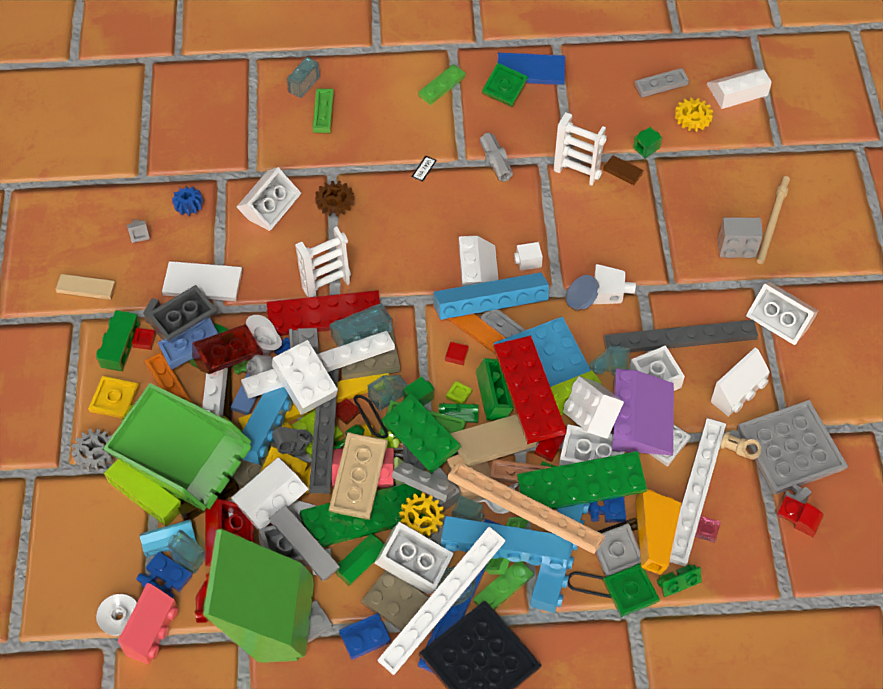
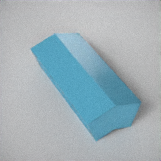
M191 519L140 534L145 557L197 543Z

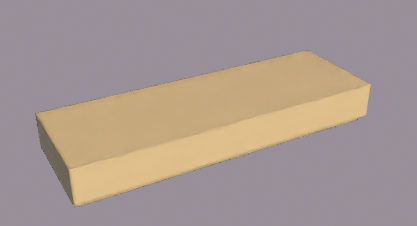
M61 274L56 286V292L111 300L116 283L112 280Z

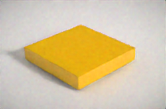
M102 376L89 405V412L123 419L129 406L134 403L140 388L139 383Z

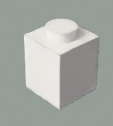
M539 242L517 245L516 253H514V262L519 265L520 271L542 267L543 256Z

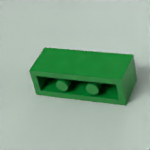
M115 310L113 317L109 319V328L107 333L103 335L102 346L97 350L96 359L101 368L123 372L132 348L136 328L140 327V321L135 313Z
M484 358L475 372L486 420L495 421L508 417L513 409V405L498 360Z

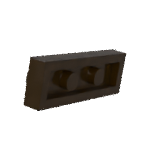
M233 478L229 479L221 494L215 493L218 497L217 499L226 500L238 492ZM188 502L183 503L178 508L183 521L192 520L205 512V510L202 511Z

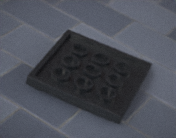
M485 600L419 652L421 659L446 689H516L542 666Z

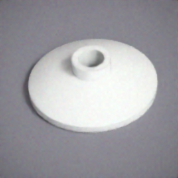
M116 594L106 598L100 604L96 614L100 629L109 635H121L137 602L125 594ZM118 615H123L122 619L116 620Z

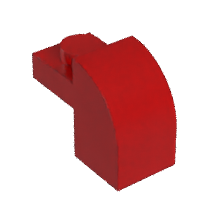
M787 495L777 513L778 516L796 524L795 529L811 537H814L824 517L823 513L811 504H804Z

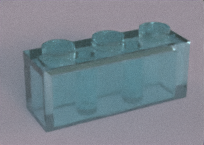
M382 303L329 324L331 337L337 347L384 331H393L392 318Z

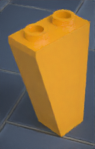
M649 489L645 493H639L636 497L641 568L661 575L669 567L682 503Z

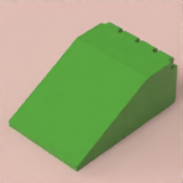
M149 383L103 450L182 500L204 511L206 508L210 509L218 498L215 493L221 494L229 482L227 475L233 476L241 464L238 459H244L252 447L248 445L251 440L230 421Z
M219 529L216 531L203 615L257 662L298 661L299 658L306 656V638L308 637L310 623L308 617L311 615L312 599L310 597L313 596L314 589L313 575L298 561Z

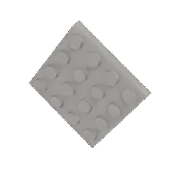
M810 400L738 424L737 429L742 438L754 439L759 442L761 454L754 460L774 495L790 490L794 484L801 486L846 470L848 467ZM755 445L747 446L751 454H755L758 450Z

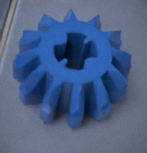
M187 185L185 189L179 187V192H174L172 203L176 212H179L181 215L187 213L190 216V213L196 214L197 210H201L203 197L201 192L196 190L194 186L190 189Z

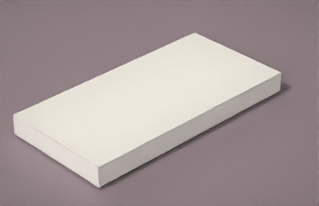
M169 261L162 294L163 296L176 297L197 285L207 299L237 301L243 270L242 267Z

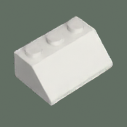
M752 69L707 82V86L721 109L768 96L772 81L765 70Z
M277 167L268 170L238 204L237 208L249 221L270 231L302 193Z
M479 236L459 237L461 285L467 286L498 280L495 245Z
M768 282L763 285L746 316L793 345H796L810 327L819 310L773 283Z
M756 347L716 383L711 403L728 417L733 412H739L743 407V403L746 400L750 401L755 396L756 391L759 388L762 390L769 382L767 378L770 371Z
M276 458L234 494L231 499L256 529L259 530L265 528L270 523V516L284 505L288 508L308 488L281 459Z

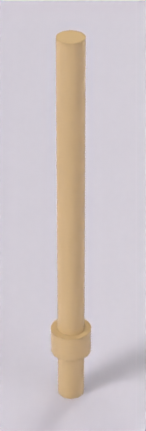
M787 176L783 177L781 185L777 188V198L757 258V263L763 264L783 200L788 193L787 187L790 178Z

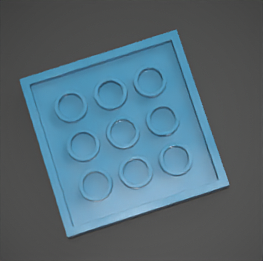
M563 316L494 342V344L531 335L550 387L591 371Z

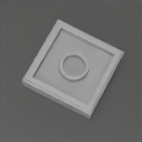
M629 523L602 533L605 535V538L596 551V556L605 577L641 563L640 549Z

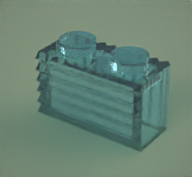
M306 57L288 76L286 80L289 93L303 98L305 93H307L306 91L311 89L310 87L320 78L317 61Z

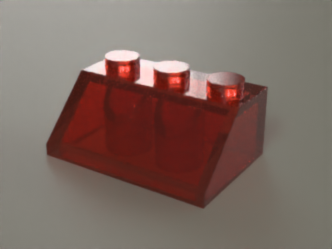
M246 324L192 343V357L199 370L207 374L250 360L255 355H263V351Z

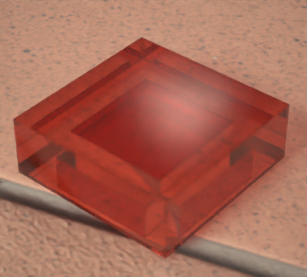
M347 398L336 407V417L346 425L360 414L358 407Z

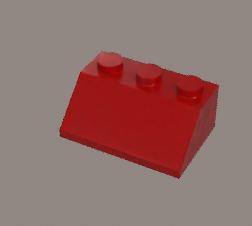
M217 499L210 509H205V566L211 567L216 531L219 529L254 543V525L234 502Z

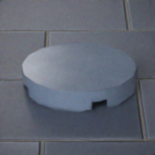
M583 275L577 278L571 284L566 294L568 306L579 311V309L584 310L592 305L598 296V281L590 275Z

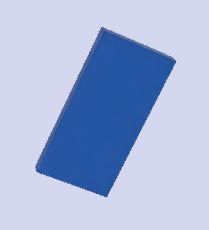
M498 53V63L528 76L526 83L564 85L565 55Z

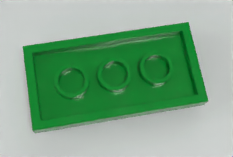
M409 394L381 419L431 474L462 447L412 394Z

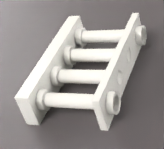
M565 112L558 124L554 171L560 173L563 167L575 169L590 175L589 185L593 186L595 180H599L602 174L600 165L603 146L607 139L605 135L606 127L602 126L598 134L574 126L571 122L572 114ZM570 132L595 141V144L592 145L573 138ZM569 144L592 152L593 157L571 149ZM568 155L592 164L591 168L569 160Z
M338 227L334 228V239L313 248H306L303 242L295 244L301 285L307 297H316V291L319 287L339 278H343L346 285L350 284L349 276H351V272L348 267L346 250L348 240L344 232L341 233ZM336 246L335 250L311 260L314 255ZM337 257L336 261L315 269V266ZM338 268L337 272L316 280V277Z

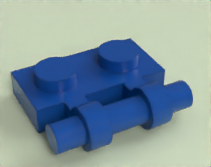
M624 497L603 500V506H599L598 501L590 503L588 513L591 515V521H599V515H604L605 523L626 521Z
M158 552L145 567L151 574L145 576L140 573L136 580L142 583L141 586L144 588L149 583L174 598L170 591L175 589L180 592L191 579L192 573ZM160 579L165 584L160 586L156 583V580Z

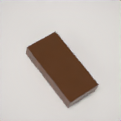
M614 155L611 156L603 169L632 185H635L643 174L642 169Z

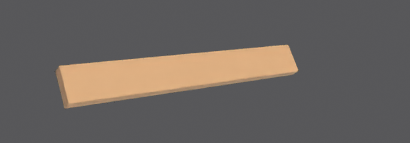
M460 462L448 474V480L593 554L596 553L604 541L605 535Z

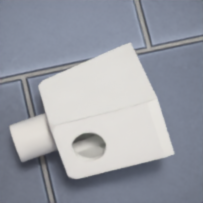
M596 264L594 278L598 281L599 288L597 290L598 296L593 304L622 303L624 293L635 294L636 283L625 282V271Z

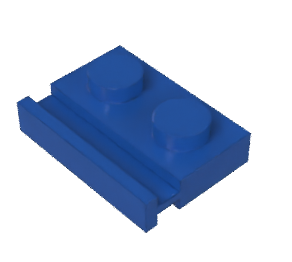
M378 613L339 630L351 660L391 643Z

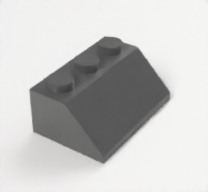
M194 285L147 315L152 328L159 337L165 341H170L213 315L217 310L197 285Z

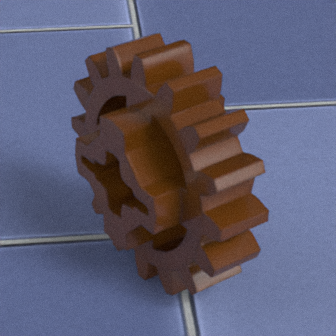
M331 181V184L325 182V187L319 186V191H316L315 201L318 210L322 209L323 214L328 212L329 216L332 213L338 216L340 212L344 215L345 210H351L350 205H354V193H352L351 187L348 188L347 183L341 185V181H338L337 184Z

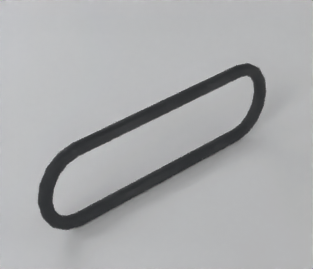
M356 395L354 402L370 432L378 438H386L388 432L372 402L365 396ZM357 398H362L369 403L385 435H379L373 431Z
M572 572L568 575L567 585L571 590L611 598L610 595L578 589L570 584V578L573 575H582L603 580V576L583 572Z

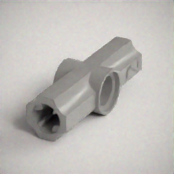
M490 132L485 133L480 138V144L485 152L487 164L493 168L499 181H508L513 177V172L507 162L505 149L503 147L500 148L494 134Z

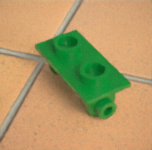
M439 404V413L466 420V423H478L479 404Z
M689 564L676 570L677 576L673 572L661 575L657 579V584L663 588V597L665 598L702 583L701 567Z

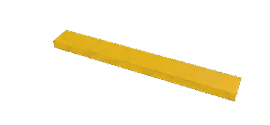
M389 373L339 381L336 404L354 398L356 395H362L392 384ZM292 401L291 410L286 412L284 422L305 416L314 409L301 415ZM252 413L238 418L242 430H244Z

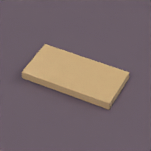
M517 415L450 433L462 446L457 452L468 467L533 448L537 443L527 444Z
M347 433L329 512L370 520L387 448V440Z

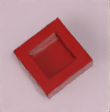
M136 328L132 341L133 348L152 350L156 337L155 330Z
M450 341L445 361L464 366L469 346Z

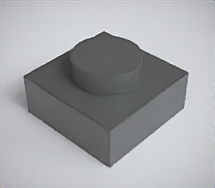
M151 298L143 312L148 324H150L147 314L160 306L159 300Z

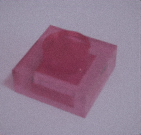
M700 516L695 537L715 543L721 522Z

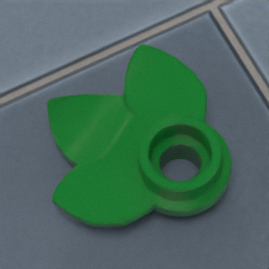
M356 424L350 427L345 432L346 437L347 433L363 435L364 429L361 424ZM346 437L336 441L333 449H339L344 446Z

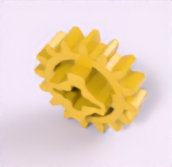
M691 97L690 101L684 99L683 103L679 102L675 110V119H678L677 124L682 123V128L688 127V131L694 128L695 132L698 128L704 130L705 126L708 127L710 122H712L713 110L710 109L711 105H705V100L699 102L700 99L697 98L694 101Z
M422 493L421 498H418L414 494L413 500L407 498V505L402 504L401 509L403 511L400 512L399 517L404 519L400 522L419 534H426L430 538L431 532L437 534V527L442 528L443 526L441 521L444 520L445 515L440 513L443 512L444 508L438 507L439 500L433 502V496L431 495L425 498V494ZM430 508L434 510L436 517L431 513ZM422 513L425 514V516H423L422 519L419 518V516H421ZM408 515H409L410 518L413 519L414 524H411V522L409 521Z

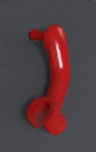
M210 573L206 574L207 580L204 581L195 598L196 623L208 622V619L203 615V603L207 594Z

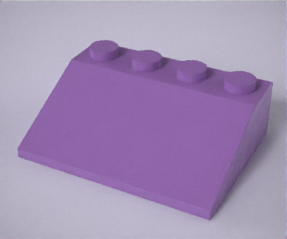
M616 369L613 394L623 400L624 403L612 427L611 451H638L639 453L673 456L674 383L637 370Z

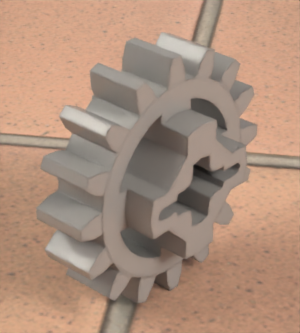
M89 429V434L86 435L82 432L81 439L75 438L77 444H72L74 451L71 454L76 465L79 464L81 469L87 467L88 471H91L92 467H95L96 471H99V466L102 465L106 468L107 461L113 462L112 455L103 450L105 445L101 443L103 441L107 444L112 437L108 435L107 431L101 434L100 429H97L95 433Z

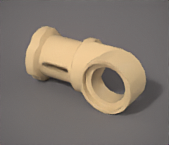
M730 432L724 434L720 448L735 451L737 455L748 459H756L760 456L761 446L758 441L754 439H740L730 435ZM755 445L758 450L755 454H749L746 451L747 446Z

